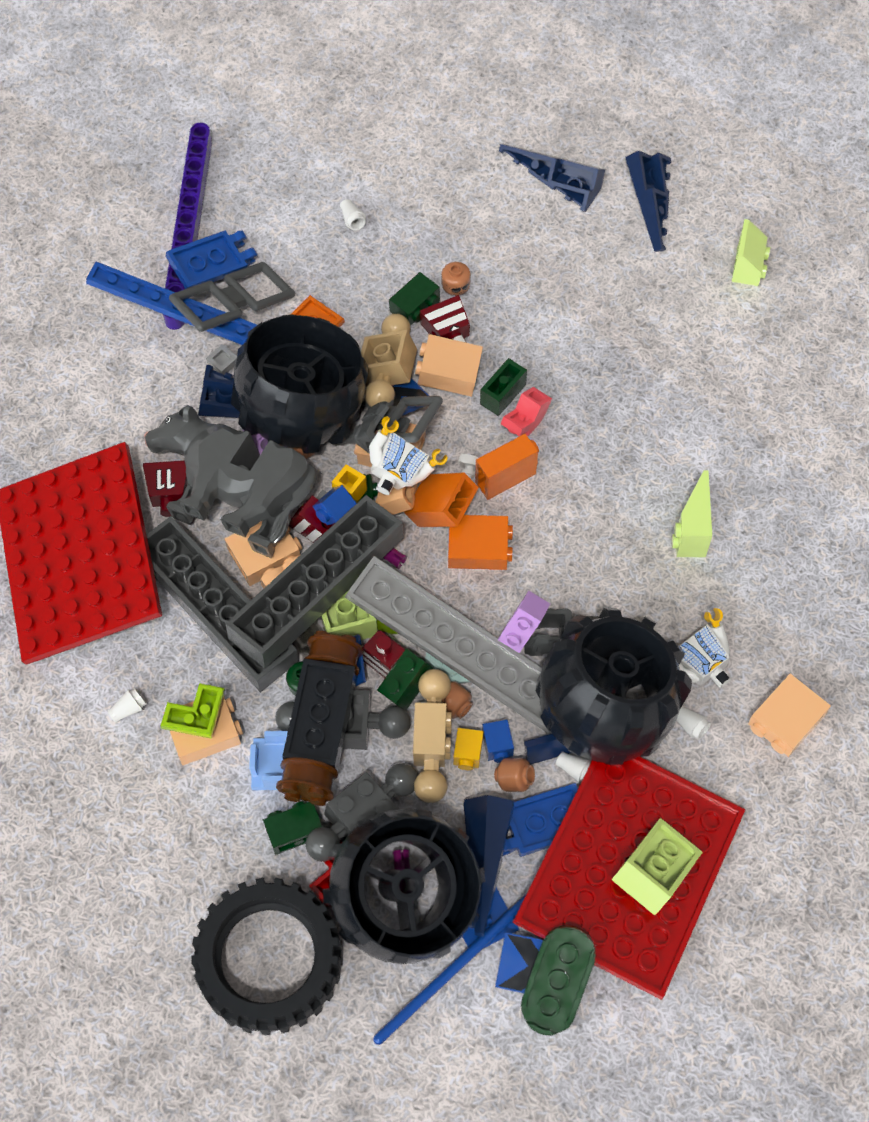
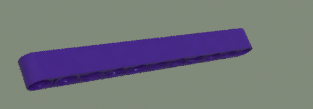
M203 122L195 123L190 129L171 249L198 240L212 148L209 126ZM169 263L165 289L176 293L185 288ZM163 314L165 325L169 329L178 330L184 326L185 322Z

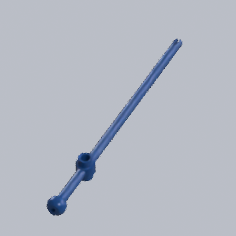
M526 894L485 931L484 937L480 936L373 1037L374 1043L377 1045L382 1044L515 919Z

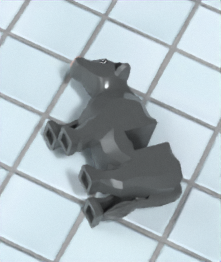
M189 405L181 408L177 413L168 415L158 428L148 431L144 435L145 444L151 452L161 453L167 451L184 455L188 485L179 500L169 502L166 506L174 519L189 525L194 517L205 521L208 511L212 509L214 500L218 498L233 508H239L232 513L223 515L220 519L226 530L246 537L249 529L262 521L261 527L251 534L247 540L254 552L272 558L274 554V546L285 536L292 512L308 496L316 482V469L308 464L306 458L294 449L280 446L270 440L260 455L250 432L237 431L224 424L204 422L199 418L195 409Z

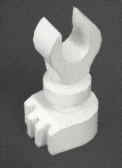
M461 454L458 461L460 467L463 468L461 473L465 472L472 480L475 477L476 459L478 457Z

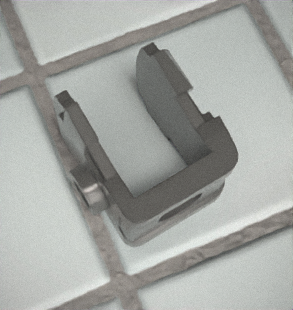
M386 401L369 407L362 418V425L356 426L352 434L353 442L369 454V445L376 435L373 432L381 418L384 417L390 408L389 403ZM400 418L398 421L399 427L394 433H405L410 425V419Z
M547 609L536 629L559 628V637L545 634L531 636L524 646L525 654L529 656L548 654L554 643L560 640L568 621L572 619L571 610Z

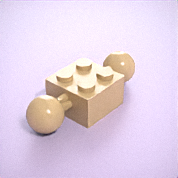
M391 314L383 320L381 326L382 334L364 338L361 355L368 365L365 400L370 407L379 402L386 401L389 403L394 400L395 391L392 385L410 382L417 347L410 336V323L401 314Z
M430 669L422 674L418 682L419 692L426 699V703H415L413 761L414 766H424V770L415 779L414 791L421 801L436 803L445 796L448 787L446 778L439 772V767H445V759L450 760L451 737H446V734H451L452 712H447L446 704L442 703V700L448 696L451 690V681L442 670Z

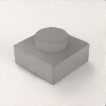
M222 344L206 358V361L217 372L225 375L226 372L235 366L237 355Z

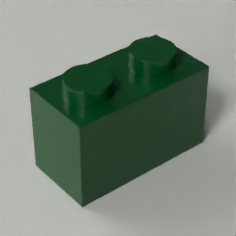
M419 272L389 299V311L392 314L405 316L411 326L414 322L420 321V310L439 303L440 286Z
M508 358L480 389V405L499 416L526 386L527 369Z
M406 648L377 691L407 711L419 694L418 682L420 677L426 671L435 668Z
M307 801L298 802L291 809L283 812L281 810L274 811L268 814L267 818L263 819L275 855L306 844L309 833L316 828L322 827L315 806Z

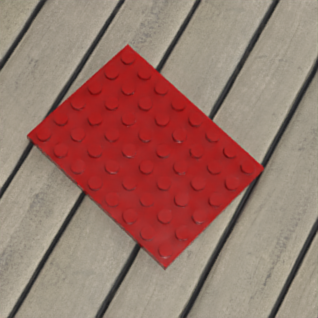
M126 442L0 489V526L21 661L24 664L45 659L163 616L130 449Z
M640 756L623 762L622 765H607L592 761L513 923L543 939L550 931L560 926H574L582 929L590 936L594 943L596 952L595 966L662 1000L746 809ZM661 818L701 850L702 854L671 898L654 915L612 879Z

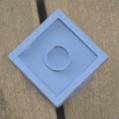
M265 731L264 738H253V744L250 745L249 766L252 775V790H277L276 783L282 779L283 769L280 765L283 760L282 755L288 731Z

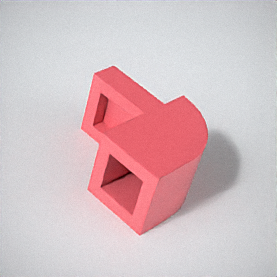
M535 387L528 389L521 394L516 409L503 417L501 425L506 427L509 432L518 436L522 434L529 436L544 418L552 398Z

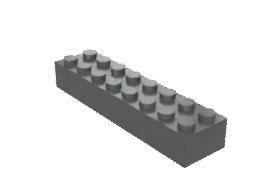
M367 495L364 496L226 623L228 639L263 668L269 666L352 587L373 556L381 560L403 539V522Z
M171 516L146 534L155 579L260 693L288 671L294 663L299 662L297 649L291 644L269 666L263 668L228 639L226 623L250 600Z

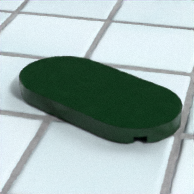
M557 927L546 935L541 944L521 1001V1010L526 1023L533 1031L539 1034L551 1036L563 1030L565 1031L573 1023L596 957L592 939L578 927Z

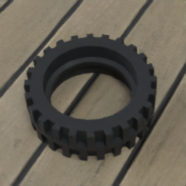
M257 878L255 885L247 887L245 882L237 884L239 890L231 895L226 890L221 894L223 900L217 906L212 902L207 908L209 915L206 920L200 919L197 925L200 930L198 937L193 936L192 946L195 951L194 955L191 956V963L195 969L194 977L202 995L218 1016L220 1015L228 1024L233 1027L234 1025L241 1027L247 1033H252L253 1030L260 1031L262 1035H271V1031L280 1030L281 1034L290 1032L289 1027L299 1024L300 1027L307 1024L306 1019L312 1014L317 1016L322 1011L321 1006L326 1000L330 1002L334 995L333 988L335 984H339L341 977L340 966L343 964L342 946L334 919L330 916L329 909L324 903L321 904L317 900V896L312 891L308 893L303 891L301 885L295 882L291 886L286 885L281 878H275L274 883H266L264 878ZM260 911H280L295 917L308 930L314 945L313 967L306 982L291 996L276 1002H255L239 995L227 982L222 968L223 946L230 931L242 919Z

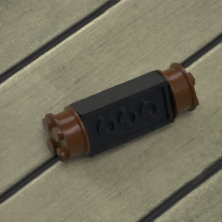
M316 631L315 635L308 638L307 644L310 647V651L302 664L282 755L283 760L280 765L283 769L282 779L276 783V789L284 794L285 800L291 802L304 800L310 801L311 804L316 806H325L326 802L334 798L331 788L333 780L338 778V768L356 679L359 675L357 661L363 655V647L356 642L354 636H339L325 631Z

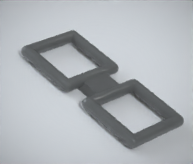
M260 262L226 274L224 276V282L228 285L226 288L220 289L213 281H207L171 294L169 301L198 331L203 332L240 318L243 315L240 307L248 305L253 311H259L293 298L295 291L267 263ZM263 272L282 292L256 301L237 280ZM210 291L230 312L202 321L182 300Z
M403 397L397 406H393L394 400L390 401V408L384 415V417L388 416L390 418L387 427L392 426L395 420L398 422L408 406H429L412 433H395L406 442H418L443 403L442 397ZM363 398L361 408L370 407L365 398ZM381 418L373 433H375L376 430H382L383 426L381 424V421L383 418ZM350 433L349 438L343 443H355L352 440L353 433Z

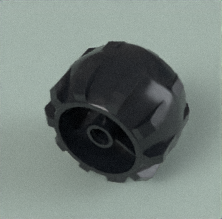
M291 314L261 322L248 332V338L237 352L231 405L240 412L238 424L244 431L250 432L251 435L258 433L267 439L268 442L272 440L280 446L301 448L303 454L319 452L320 445L327 441L332 445L341 444L349 438L352 422L359 418L365 394L368 365L365 359L362 358L356 340L340 327L330 323V321Z
M603 608L598 619L591 620L588 616L576 615L568 621L560 640L554 643L544 661L535 690L540 698L541 719L548 731H551L568 751L578 757L581 756L607 765H622L623 762L630 761L639 756L646 757L651 755L658 749L662 740L674 727L680 709L691 692L692 679L685 671H681L679 668L685 656V652L680 644L674 640L667 642L654 630L655 621L646 616L642 622L622 617L621 610L617 608ZM642 684L647 698H626L629 689Z
M392 809L358 821V826L351 831L342 844H335L328 856L334 860L330 871L329 888L322 889L324 903L331 904L335 918L341 927L338 934L347 943L354 944L369 956L388 963L415 964L432 958L439 959L450 953L451 947L461 939L468 928L475 927L480 917L477 910L481 898V883L485 882L484 869L478 866L475 854L468 844L469 837L460 827L454 828L442 818L433 815L431 811L423 809ZM395 842L412 844L428 856L414 869H391L382 872L369 866L380 850ZM434 868L437 877L436 899L429 914L416 924L413 901H416L424 890L422 877ZM365 875L379 880L378 889L384 899L397 903L400 930L384 925L370 910L364 892ZM402 879L405 881L403 893L399 888V883Z

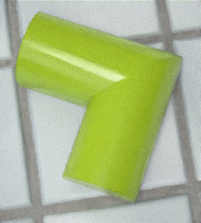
M199 683L193 707L167 702L160 727L164 730L212 739L225 689Z

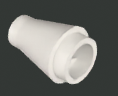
M350 199L342 201L340 208L346 227L353 231L362 229L366 223L365 214Z
M137 688L131 691L128 689L107 712L113 721L117 723L121 719L142 711L147 702Z
M683 706L676 720L691 738L695 737L698 740L707 733L711 725L707 721V717Z
M561 752L557 758L556 766L562 768L578 783H581L592 760Z

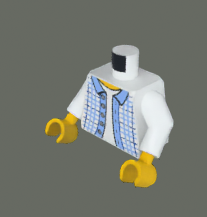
M388 416L382 419L381 424L383 428L378 430L369 445L370 462L372 463L371 473L380 478L376 489L384 495H389L393 487L399 490L403 487H412L418 484L436 469V464L443 465L448 458L445 455L441 460H436L435 457L441 450L435 449L432 452V459L427 460L429 455L394 433L399 427L397 420L393 422L392 426L387 427V423L390 420Z
M713 608L715 612L714 619H712L710 612H705L704 619L707 622H711L712 625L709 626L707 624L680 645L685 652V656L679 668L688 674L692 679V683L702 686L712 679L719 688H722L731 680V677L723 670L730 659V650L723 624L720 623L723 613L720 609Z

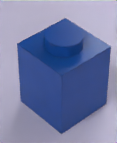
M340 485L332 488L312 507L315 509L318 519L326 523V525L336 523L357 503L344 486Z
M508 719L482 724L483 740L488 761L494 760V762L500 763L505 758L513 757L514 746Z

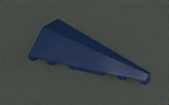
M500 144L499 152H506L513 157V162L518 165L521 163L529 169L528 172L552 190L557 189L563 193L567 201H574L581 206V211L586 212L602 188L606 169Z
M638 150L626 156L625 159L654 252L665 251L666 247L663 245L662 236L667 235V229L663 228V220L668 218L669 190L666 187V180L670 179V173H666V166L671 164V157L659 152L651 156Z
M206 364L198 416L239 418L240 412L231 405L234 382L232 374L226 372L224 375L213 370V366Z
M490 795L464 799L463 803L466 834L469 837L468 844L475 854L479 868L484 869L485 882L481 883V898L477 910L480 917L474 927L475 935L484 937L514 811V800Z

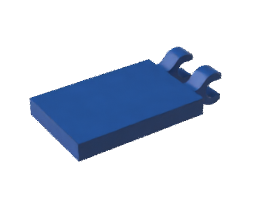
M224 230L166 251V258L184 288L187 289L207 281L215 282L221 280L226 274L246 268L247 265L256 262L254 257L258 256L254 248H249L241 253L238 251L237 248L243 247L245 245L243 240L247 238L243 230L228 235L227 231Z
M576 783L514 802V811L509 827L512 838L506 839L503 856L517 850L519 856L522 857L549 848L578 790Z

